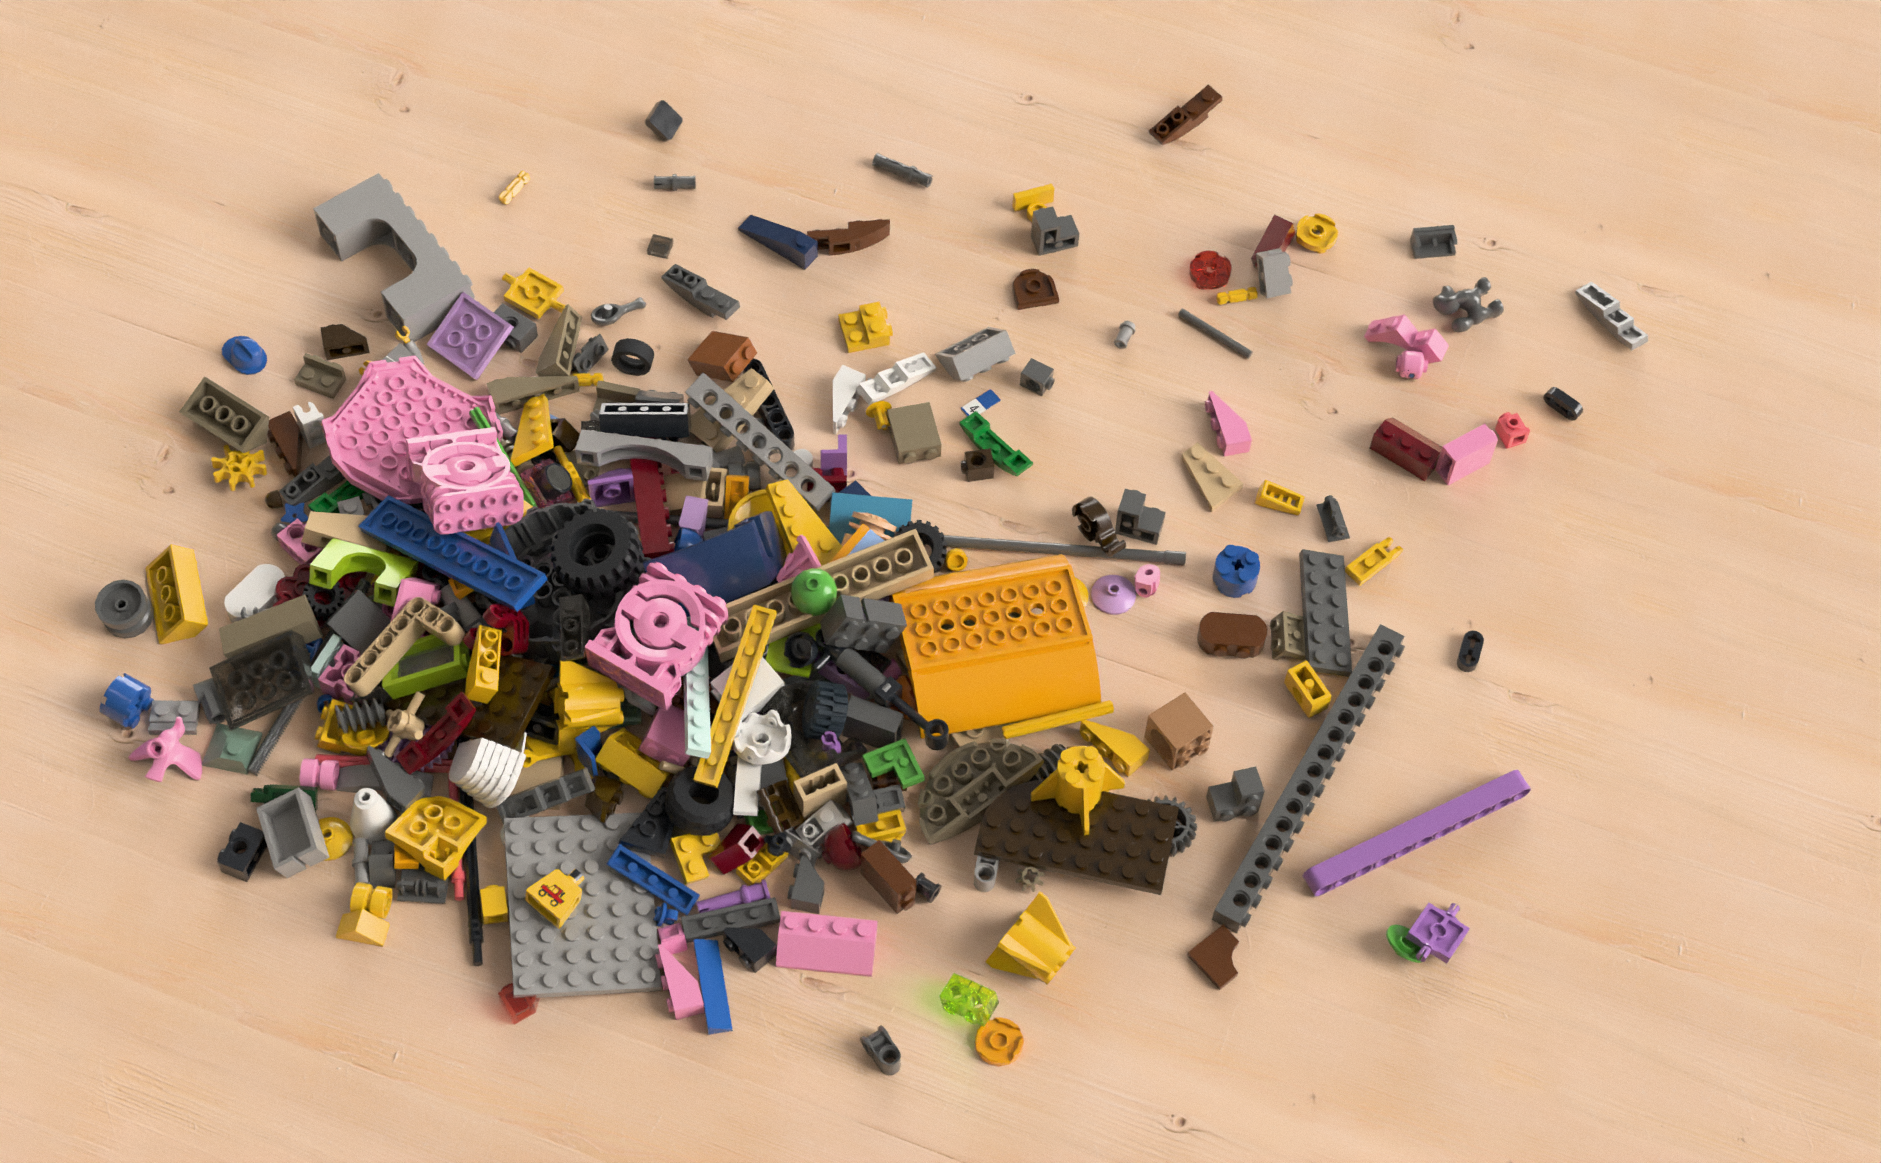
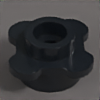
M783 832L773 836L767 835L764 838L767 850L773 856H781L791 850V844L787 842L786 834Z

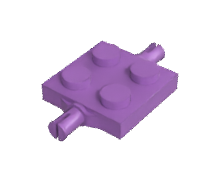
M1428 903L1405 938L1421 948L1416 955L1417 960H1419L1423 954L1420 962H1424L1428 955L1432 954L1447 964L1470 928L1459 922L1455 917L1460 910L1458 905L1453 910L1456 905L1455 903H1452L1447 911L1438 909L1431 903Z

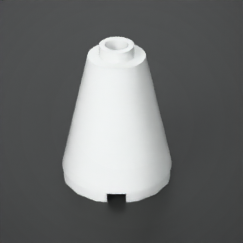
M363 788L354 797L350 829L355 838L368 839V845H372V841L385 840V831L397 820V814L394 808L375 790Z

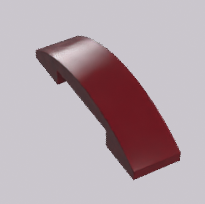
M464 692L459 693L445 707L448 712L418 742L411 741L396 756L408 774L414 773L440 755L457 739L471 721L476 708Z

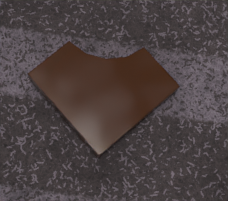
M1224 925L1220 926L1187 954L1219 990L1238 976V972L1233 965L1232 954L1239 945V940Z

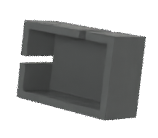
M840 595L820 621L825 645L877 653H886L895 642V638H898L907 627L901 604L863 598L860 602L859 597Z

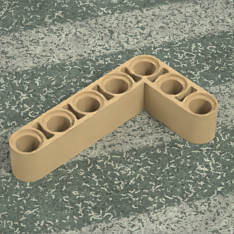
M415 597L407 603L344 675V682L357 696L364 697L378 685L425 631H428L450 646L460 644L463 641L465 632L452 616L424 598Z

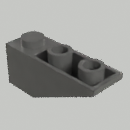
M369 745L367 747V758L386 801L403 814L414 802L424 797L425 786L418 777H412L406 773L402 765L390 761L382 750L374 749Z

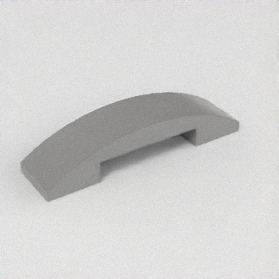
M354 765L340 768L336 787L337 791L357 793L363 788L381 790L371 765ZM421 771L409 774L412 777H418L425 786L423 798L431 797L434 775Z

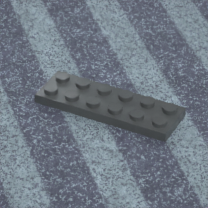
M1302 549L1299 553L1306 660L1315 672L1349 677L1352 674L1344 556Z

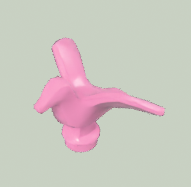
M181 717L176 718L173 728L164 730L158 738L150 739L143 743L129 756L130 761L154 758L153 765L145 776L152 781L162 782L165 769L170 764H176L193 779L200 780L202 775L200 753L179 742V739L185 732Z

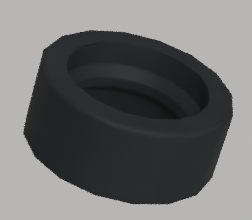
M626 338L616 342L611 361L619 371L629 375L641 376L650 372L655 354L653 349L645 342ZM626 355L635 356L639 359L630 358Z

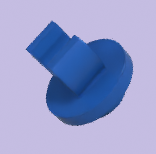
M662 903L660 907L656 906L653 920L656 921V926L661 927L663 923L673 925L674 921H677L679 911L667 909V904Z

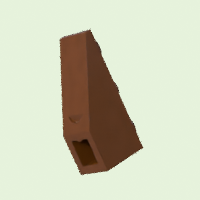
M288 411L269 420L267 438L270 443L274 442L276 444L274 449L279 459L284 458L285 463L283 464L288 475L293 474L295 478L301 471L303 438L299 425L292 413Z

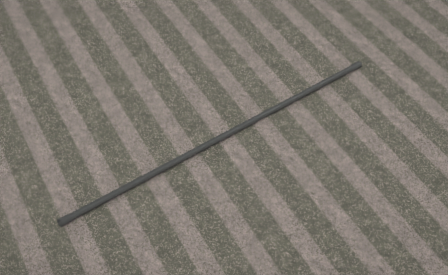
M538 505V506H537V508H541V509H542V508H545V507H548V506H545V505ZM615 511L618 515H623L628 522L638 523L637 512ZM669 515L670 519L666 520V524L679 526L681 515ZM706 517L705 528L719 529L727 527L729 519ZM944 535V540L949 547L1163 562L1185 565L1186 552L1124 548L1109 557L1100 546ZM921 540L923 545H929L925 541Z

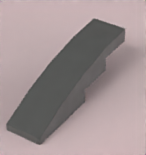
M586 767L511 795L496 807L504 824V818L530 816L549 807L567 802L572 798L590 793L595 790V787Z

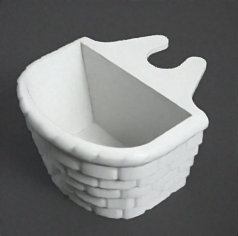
M523 733L515 750L484 738L459 743L450 767L449 780L467 792L476 801L481 802L484 807L493 808L499 806L510 796L520 775L526 758L524 747L527 733Z

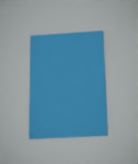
M832 492L829 531L841 544L845 533L854 534L857 531L848 525L849 522L860 523L861 520L852 517V513L855 511L867 512L886 519L893 526L897 527L896 531L898 532L899 527L902 525L906 526L911 521L913 500ZM885 530L884 534L894 537L895 533Z

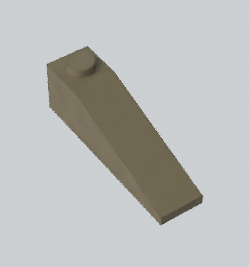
M569 304L564 307L539 357L536 374L539 377L570 376L582 317Z
M577 376L506 377L487 383L489 396H492L495 412L499 415L521 409L529 399L542 394L549 401L579 392Z

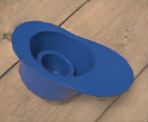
M235 336L227 340L222 347L224 358L240 373L247 375L256 374L266 366L267 355L256 341L247 336Z

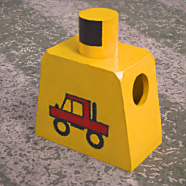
M555 869L526 889L525 901L560 929L581 900L582 889L578 885L584 880V876L577 869H574L568 876Z

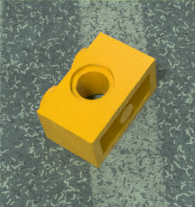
M1307 660L1287 670L1284 684L1308 718L1328 709L1332 695Z

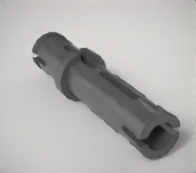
M879 153L873 158V166L906 178L908 182L913 181L927 188L932 183L933 175L922 172L915 166H907Z

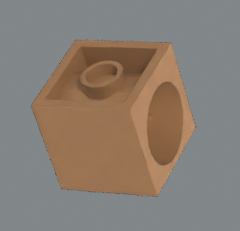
M1184 692L1148 715L1144 737L1169 768L1174 770L1177 767L1182 768L1187 765L1194 756H1201L1207 752L1214 726L1187 693Z

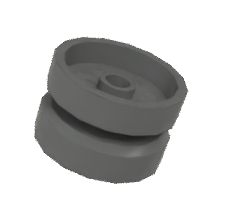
M113 581L98 593L95 600L97 615L107 630L116 637L132 638L142 634L151 625L154 617V608L142 588L133 581Z

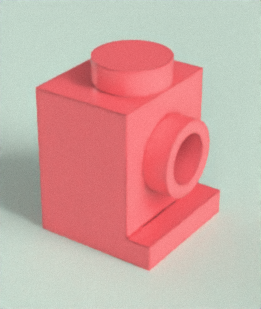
M1510 412L1502 414L1495 427L1496 432L1507 449L1526 443L1530 433V429L1526 428L1518 413L1511 415Z

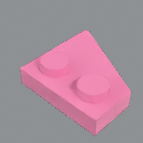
M799 535L796 539L798 544L793 554H788L784 567L780 569L776 577L778 583L795 577L804 570L821 566L805 536Z

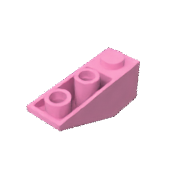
M1209 391L1208 399L1205 401V409L1211 415V428L1217 433L1218 448H1222L1224 456L1249 452L1252 439L1246 422L1213 391Z
M662 944L658 945L659 954H656L655 958L658 969L663 968L665 976L660 978L663 990L669 991L670 998H666L669 1013L674 1012L676 1020L704 1013L698 981Z

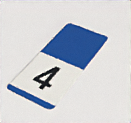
M990 389L961 407V409L967 416L975 411L981 414L1000 402L1001 399Z

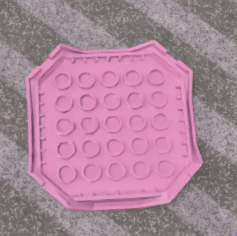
M416 356L399 358V361L387 363L386 360L369 362L356 389L334 416L323 419L321 424L333 465L352 485L382 501L389 495L405 504L423 503L420 484L409 481L407 478L406 439L476 430L478 428L469 415V411L475 407H479L489 425L495 427L499 442L503 437V430L499 419H497L491 395L470 396L432 376Z

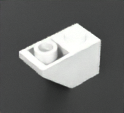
M830 800L795 831L804 842L815 847L823 843L825 835L834 826L845 823L849 827L854 822L841 804Z

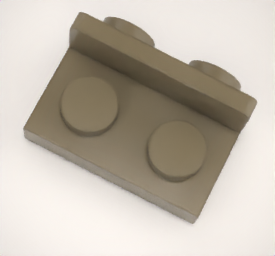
M305 353L303 356L305 364L294 379L295 384L334 399L346 381L344 368L338 363H331L317 355Z
M1282 611L1270 622L1272 659L1278 660L1285 655L1303 661L1306 659L1303 617Z

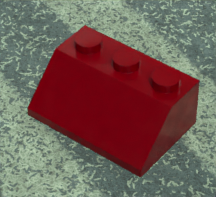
M1392 417L1385 419L1375 431L1370 449L1421 480L1426 481L1436 468L1442 446Z

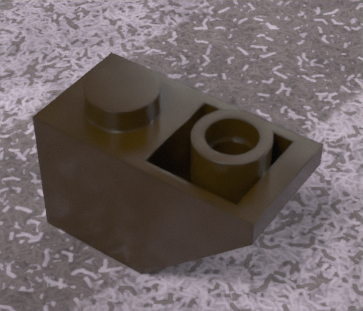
M595 775L592 779L595 790L586 794L585 806L600 822L605 823L610 815H614L616 806L620 805L623 800L622 782Z

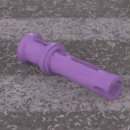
M762 879L757 884L750 886L742 885L740 890L696 902L699 913L769 899L770 894L766 880Z

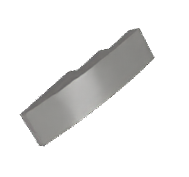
M1593 282L1575 290V294L1592 315L1630 350H1634L1648 342V334L1634 325V318L1620 309V301Z

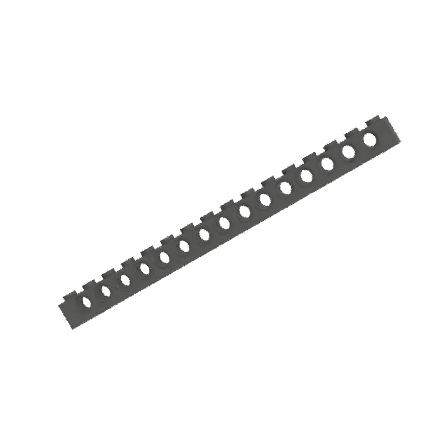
M1381 624L1379 625L1216 906L1212 917L1213 921L1224 925L1238 933L1241 926H1247L1252 916L1249 914L1251 908L1256 909L1262 899V896L1259 894L1263 888L1265 890L1268 889L1273 879L1270 876L1273 870L1278 871L1284 860L1281 858L1283 852L1288 853L1294 843V840L1291 838L1294 833L1299 834L1305 823L1302 819L1305 815L1309 816L1315 806L1312 803L1314 798H1320L1325 789V785H1323L1325 779H1331L1336 769L1333 767L1334 763L1342 760L1346 751L1343 749L1345 744L1350 745L1356 734L1353 731L1354 728L1362 725L1366 716L1363 714L1365 709L1370 710L1376 699L1373 696L1374 693L1382 690L1386 681L1383 679L1385 674H1391L1395 666L1393 660L1395 657L1400 658L1405 648L1402 645L1404 635ZM1350 703L1357 705V707L1351 706ZM1339 721H1345L1347 724H1342ZM1329 738H1334L1338 742H1332ZM1318 756H1324L1327 758V760H1323ZM1308 774H1315L1317 777L1313 778ZM1302 791L1305 792L1307 795L1303 796L1300 795L1298 792ZM1292 809L1296 811V814L1289 813L1287 810ZM1277 828H1284L1286 832H1280ZM1266 846H1273L1276 850H1269ZM1261 864L1265 869H1259L1255 865ZM1245 883H1251L1255 887L1249 888L1245 885ZM1239 901L1243 903L1244 906H1236L1233 902Z

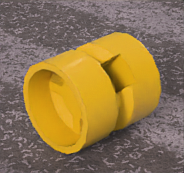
M357 882L351 895L350 912L363 909L381 919H385L388 916L392 903V889L377 886L373 889L371 884Z

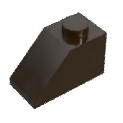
M343 324L320 327L327 360L370 353L367 338Z
M565 418L550 419L554 448L561 446L564 452H571L577 445L580 433Z

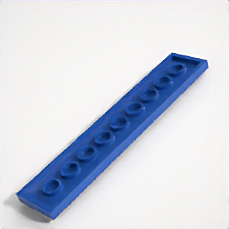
M389 495L358 526L363 533L516 612L522 608L547 580L545 573L463 532L451 534L437 533L433 528L429 515Z

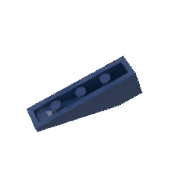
M750 215L738 227L740 232L804 270L818 257L817 241L801 231L754 215Z

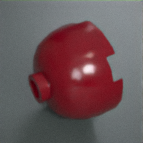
M845 823L838 824L827 832L823 841L825 851L822 852V856L828 865L832 863L839 870L851 871L861 866L862 850L860 846L857 847L856 843L851 840L852 832Z

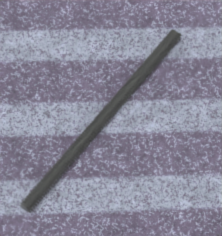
M360 578L361 580H359L353 592L360 590L366 595L368 593L367 590L369 591L368 588L372 585L364 578ZM331 630L328 631L327 636H325L326 638H324L323 643L318 648L319 650L315 653V657H313L303 676H301L300 681H298L299 683H297L296 688L291 693L292 695H290L289 700H287L281 710L282 712L278 715L264 741H262L261 746H259L260 748L256 751L257 753L253 756L254 758L250 761L251 763L247 766V769L256 776H258L256 773L260 774L258 770L261 771L260 768L263 769L261 765L264 766V761H267L265 758L268 759L267 756L270 757V751L273 752V746L276 747V741L279 742V737H282V732H285L286 724L289 725V720H292V715H295L296 707L299 708V703H302L303 695L306 696V691H309V686L313 684L312 673L309 670L334 634Z

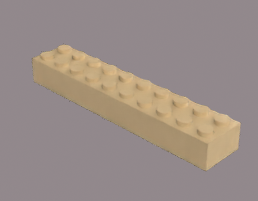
M916 529L817 568L828 572L834 579L837 587L835 602L840 595L859 597L860 602L863 598L879 600L934 578L933 565ZM795 576L727 603L725 606L728 610V622L720 626L721 631L717 636H713L712 643L721 663L736 657L753 604L776 610L777 612L767 644L819 624L827 613L812 616V614L800 612L794 606L791 588L796 578Z

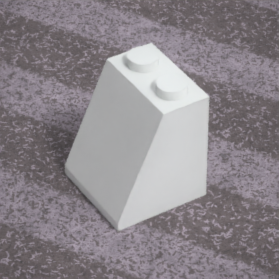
M763 657L761 658L741 717L742 722L747 719L750 713L759 712L786 694L784 681ZM732 665L711 681L713 689L711 693L718 702L721 700Z

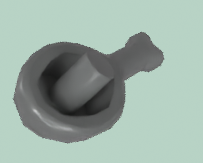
M639 297L625 305L603 304L592 311L591 320L600 326L611 325L619 320L623 314L645 308L646 302L643 301V298Z
M857 831L851 833V840L866 847H870L877 842ZM893 839L892 842L881 840L901 864L908 862L912 858L911 853L901 846L902 842L900 840Z

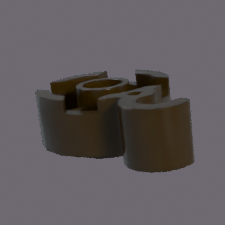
M1090 496L1073 505L1072 515L1073 517H1078L1080 525L1077 527L1088 541L1092 542L1095 540L1096 543H1099L1104 553L1109 557L1126 548L1124 540L1118 541L1111 519L1097 499Z

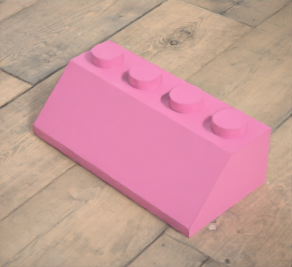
M781 911L776 967L872 977L877 938V921Z

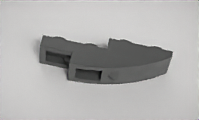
M674 264L661 276L662 280L679 296L712 318L717 315L727 320L740 308L738 300L708 286L705 278L677 264Z
M329 455L317 466L314 463L308 466L279 490V493L290 505L296 506L322 495L343 481L345 477L333 465Z

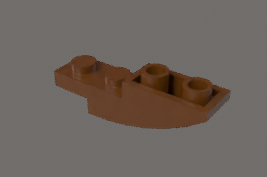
M1208 84L1185 105L1174 108L1148 131L1149 134L1162 145L1177 140L1208 118V113L1223 101L1222 96Z
M890 219L848 222L847 229L836 228L807 231V236L817 241V250L829 249V256L852 253L870 247L890 235Z

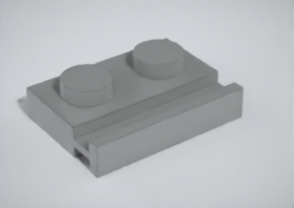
M152 700L150 725L148 727L149 734L160 735L164 730L173 728L176 718L181 717L185 727L183 735H197L196 729L201 707L199 701Z

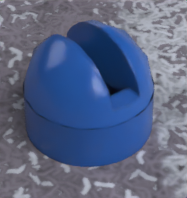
M329 694L318 697L316 703L318 711L322 713L325 705L324 701H328L330 704L334 698Z

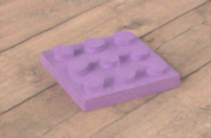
M462 292L427 345L478 380L514 327L468 294Z

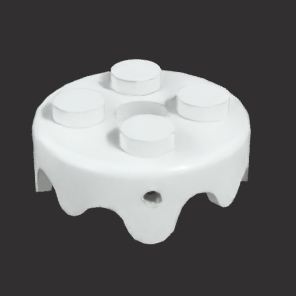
M775 710L768 711L766 715H758L752 712L744 722L740 720L732 743L733 749L741 759L752 764H770L779 761L788 753L791 747L790 725H784L778 712ZM757 740H763L765 743H759Z

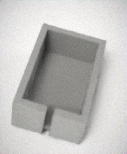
M296 788L256 808L273 867L283 876L289 878L305 870L306 864L311 867L330 858L312 799L300 788Z

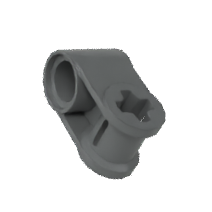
M882 1025L871 1035L860 1038L865 1051L872 1057L882 1073L894 1075L900 1070L901 1053ZM888 1057L895 1059L892 1063H887L884 1060Z

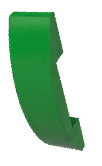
M977 411L959 422L963 431L979 450L991 449L994 464L1005 472L1017 477L1033 466V462L1019 449L1015 452L990 429V423Z
M347 480L331 494L328 495L324 492L310 503L308 507L313 512L340 514L337 502L358 496L362 500V493H365V491L352 485Z

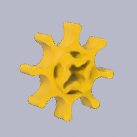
M224 445L226 457L222 459L211 458L213 468L221 469L213 473L215 482L219 483L224 479H229L231 491H235L236 484L239 482H247L250 488H254L255 482L252 476L256 474L267 475L266 465L257 464L265 461L263 450H259L254 454H250V451L242 453L236 450L231 451L228 445Z

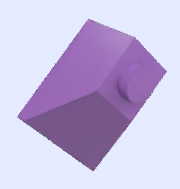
M618 468L588 480L590 498L594 501L596 507L635 502L631 468Z

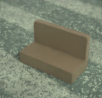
M598 380L596 386L597 400L593 411L595 409L600 411L602 403H636V395L641 389Z

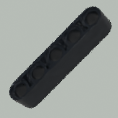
M753 358L744 368L743 374L752 368L771 384L762 363L758 359ZM773 389L757 410L761 418L765 420V427L789 449L793 450L795 446L794 430Z

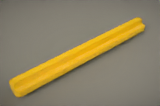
M1108 700L1003 726L1002 734L1005 739H1010L1111 714L1114 712V705L1112 701Z

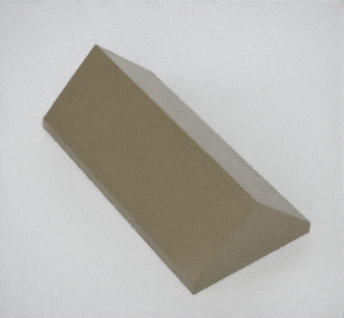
M205 376L179 411L242 453L267 443L269 416Z
M305 594L219 628L224 655L237 670L323 637Z

